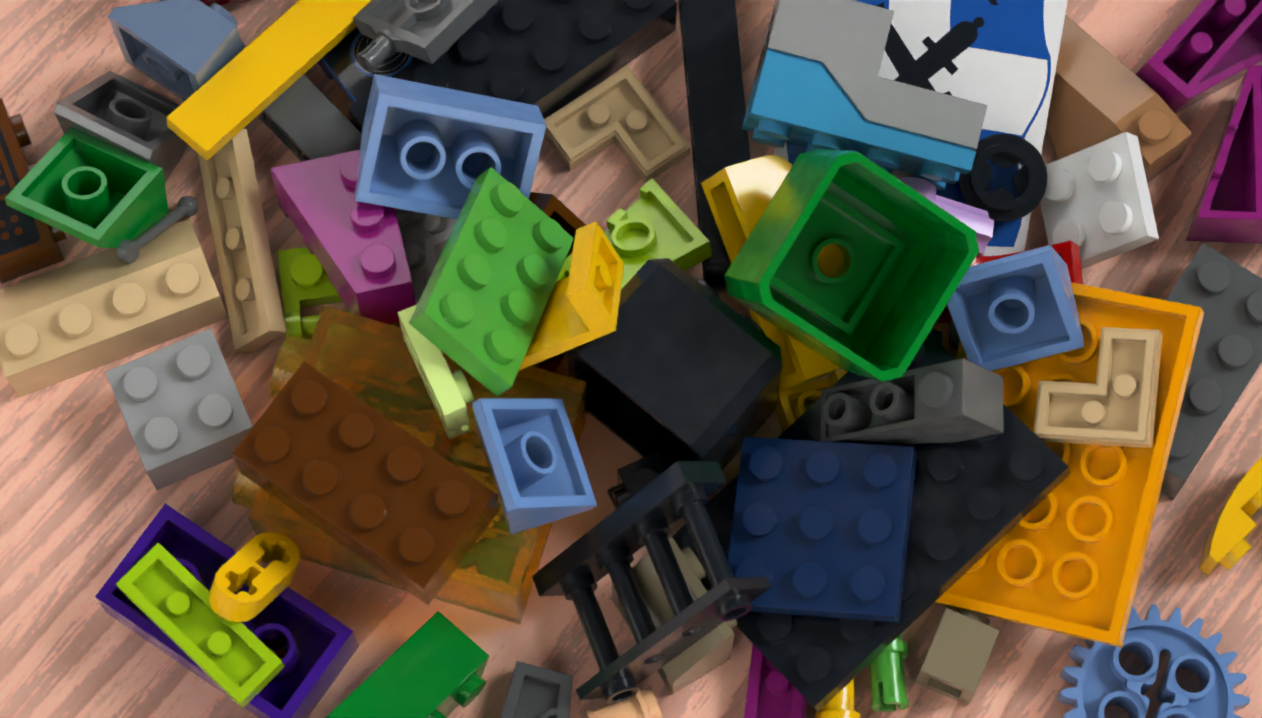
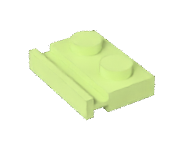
M416 304L398 312L401 330L404 335L403 339L447 437L451 440L470 432L466 404L474 401V398L462 370L459 368L451 372L442 354L444 352L409 324L416 309Z

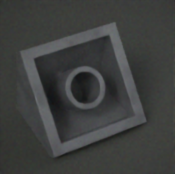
M108 71L57 102L54 113L64 134L72 127L163 168L165 183L188 147L186 142L167 127L166 117L180 105L112 71Z

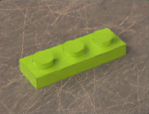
M157 543L116 583L119 590L242 709L285 667L283 662L242 622L228 621L218 616L209 604L210 591L160 543Z

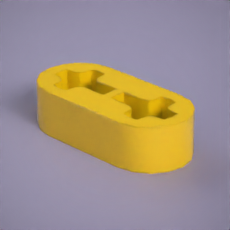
M264 532L253 537L217 571L209 592V604L212 610L218 616L233 622H245L256 617L292 582L300 562L301 552L297 544L291 538L276 532ZM274 559L265 569L260 566L261 561L267 563ZM244 585L250 587L248 593L241 591L237 595L234 594Z

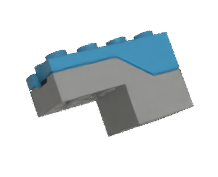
M775 0L742 129L753 132V141L772 147L784 148L785 141L807 146L806 152L817 149L857 151L890 174H892L893 169L914 174L916 178L925 179L933 183L936 189L944 190L946 183L954 185L958 182L960 173L968 174L972 170L976 154L975 150L978 146L988 105L878 77L894 14L893 10L855 0Z

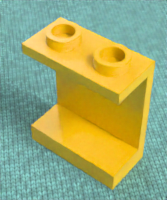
M596 221L576 229L569 277L555 283L519 370L616 331L624 263Z

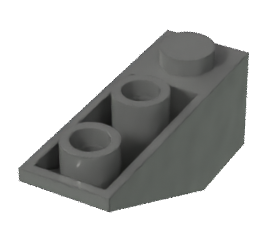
M964 358L908 370L902 377L884 382L868 379L821 390L820 441L874 445L955 443L1003 433V377Z

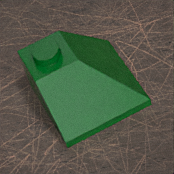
M72 127L68 129L5 197L7 206L98 248H118L125 239L133 241L169 213L163 168Z

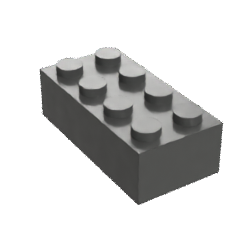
M1202 243L1166 299L1167 301L1198 306L1204 311L1160 491L1172 500H1174L1262 363V278Z

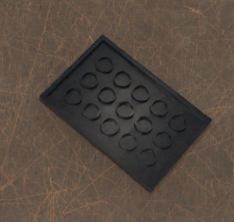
M929 333L906 371L957 359ZM847 372L832 387L871 378ZM821 397L777 439L820 441ZM1004 404L1003 433L955 443L890 445L914 447L917 453L899 622L750 611L736 619V627L817 712L1071 474L1069 466ZM738 475L705 506L727 561ZM685 524L672 538L680 550L688 546L704 569ZM704 569L706 576L700 580L708 592L712 589V586Z

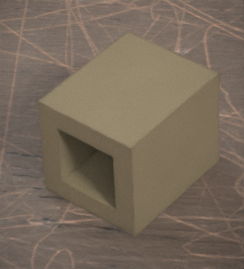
M946 608L915 683L968 705L975 694L1000 630L989 626L990 620L979 612L958 608L957 612Z

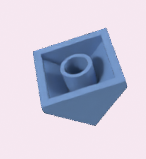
M1051 245L970 266L947 303L968 361L989 371L1084 347V338L1068 266Z
M479 398L472 403L476 430L510 535L576 515L597 506L562 399Z

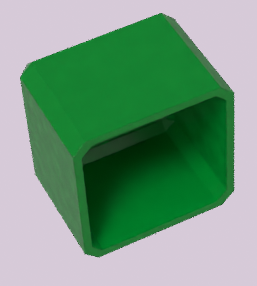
M817 149L799 154L724 276L728 295L844 371L884 382L900 378L904 375L979 253L975 230L859 152ZM829 244H836L844 256L842 268L833 276L824 275L818 266L819 253Z

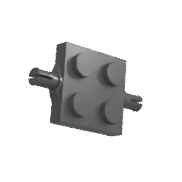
M371 0L353 17L360 33L374 39L361 53L356 55V59L370 73H373L392 53L404 52L433 64L472 25L481 19L498 0Z

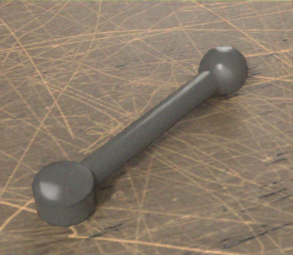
M192 196L181 197L177 202L176 209L135 240H123L118 246V259L127 263H133L139 256L141 248L182 217L194 216L199 206L197 200Z

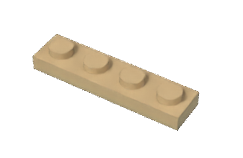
M242 129L208 161L197 153L234 349L235 351L253 353L287 331L247 129Z

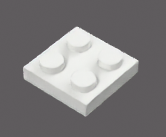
M1124 132L1046 165L1047 187L1040 204L1048 245L1070 240L1074 242L1080 249L1081 269L1159 240L1138 136Z

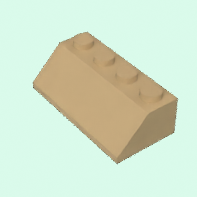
M190 218L173 224L141 248L139 256L133 263H127L118 259V248H110L0 290V363L6 379L19 398L228 318Z

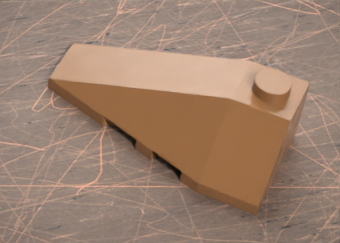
M1065 14L1045 129L1057 160L1121 133L1128 132L1138 136L1148 183L1181 159L1192 136V132L1151 87Z

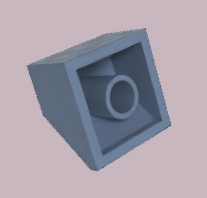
M163 0L116 7L108 15L125 61L183 101L187 100L245 47L239 36L237 20L230 12L216 3H212L208 7L199 0Z

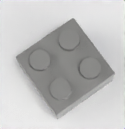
M211 328L105 372L145 470L156 490L234 458L232 455L233 451L253 427Z

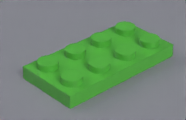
M492 167L488 168L476 178L409 324L498 397L511 388L574 238L558 222L547 216L525 197L515 185L508 182Z

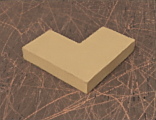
M629 66L624 67L544 119L546 123L544 137L570 171L614 142L645 183L651 177L654 179L690 155L691 147Z
M1102 327L1096 384L1039 381L1034 434L1045 442L1152 448L1163 338L1161 331Z

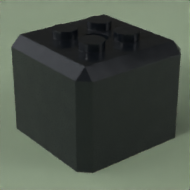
M669 258L647 260L621 289L616 331L567 351L569 393L580 407L642 457L659 451L667 468L677 461H718L723 471L742 449L743 437H752L776 409L783 368L781 347L767 337L755 321L744 314H738L723 302L711 286L700 279H694Z

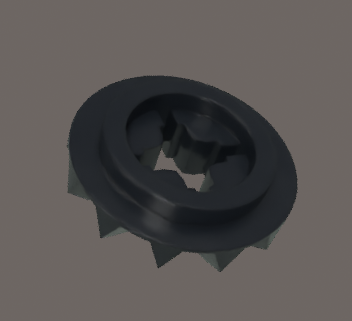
M995 134L981 139L975 150L976 154L972 170L968 174L960 173L958 186L961 189L966 205L988 211L989 218L997 222L1008 223L1028 215L1039 205L1047 187V169L1041 154L1031 143L1015 135ZM987 159H989L992 165L996 164L1001 170L1009 166L1012 168L1017 163L1022 166L1011 179V184L1015 188L1013 192L1017 195V199L1004 188H999L996 191L991 190L987 194L984 192V189L989 186L988 182L994 177L990 170L991 166L986 161Z

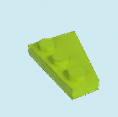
M652 177L639 189L640 198L626 211L619 208L606 220L608 228L604 231V234L624 263L621 289L647 260L669 258L686 271L712 256L710 241ZM572 253L565 259L556 282L569 277Z

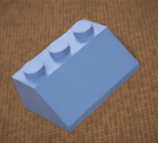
M374 74L362 127L355 201L458 219L476 178L490 167L508 182L515 185L529 199L546 129V123L537 105Z

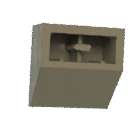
M671 536L668 540L695 602L707 593L700 580L706 576L704 569L694 552L688 546L680 550ZM648 553L632 568V571L657 630L672 619L674 615ZM612 585V601L629 626L615 588ZM736 619L723 622L657 670L672 695L731 659L733 640L735 638L732 628L737 625Z

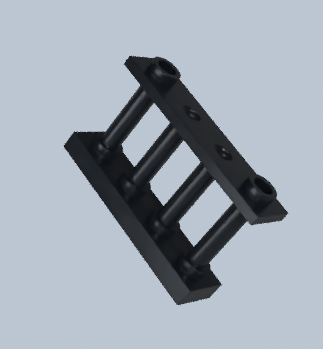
M677 461L532 575L539 597L565 596L566 600L573 601L600 669L599 673L576 689L579 700L605 698L606 703L614 704L631 698L638 693L639 688L637 685L723 622L737 619L750 612L753 608L751 602L771 588L767 577L734 578L705 506L709 502L707 497L727 482L718 461ZM682 516L712 586L711 590L695 602L667 537L671 532L669 526ZM643 546L647 548L674 615L672 619L657 630L630 566L634 560L633 554ZM608 573L637 643L622 656L618 654L594 593L598 588L597 582Z

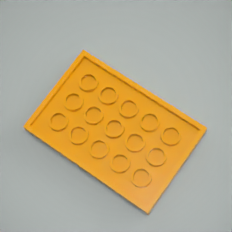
M1071 282L1083 333L1084 347L991 371L1003 377V404L1034 433L1039 381L1096 384L1102 327L1160 330L1163 338L1152 448L1043 441L1069 466L1071 474L934 603L956 609H967L979 612L985 616L1122 648L1204 311L1198 306ZM960 340L956 359L964 358L968 360Z

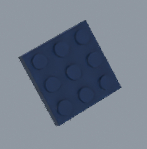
M743 437L728 564L734 578L767 577L771 585L770 589L751 602L753 605L751 611L899 622L917 458L915 448Z

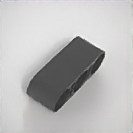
M302 75L257 116L301 162L360 150L362 133L305 75Z

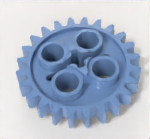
M1152 604L1147 610L1144 620H1140L1132 606L1122 648L1086 639L1084 640L1090 649L1074 645L1068 655L1080 667L1065 666L1060 674L1062 679L1073 684L1074 687L1061 690L1057 695V701L1073 705V709L1065 713L1062 718H1105L1104 708L1111 705L1125 709L1130 718H1145L1149 706V698L1144 694L1155 682L1159 666V654L1161 651H1165L1169 654V661L1157 693V700L1162 705L1151 718H1242L1233 712L1245 708L1250 703V698L1234 693V688L1241 685L1247 677L1243 673L1228 672L1227 667L1237 657L1235 651L1221 655L1218 654L1215 648L1223 636L1220 632L1211 635L1207 639L1199 635L1203 624V619L1200 617L1187 628L1181 625L1182 616L1181 609L1176 608L1167 621L1160 618L1157 604ZM1127 651L1139 655L1146 666L1145 674L1136 676L1125 672L1119 663V653ZM1185 668L1195 672L1201 681V691L1191 693L1183 690L1177 684L1175 671Z

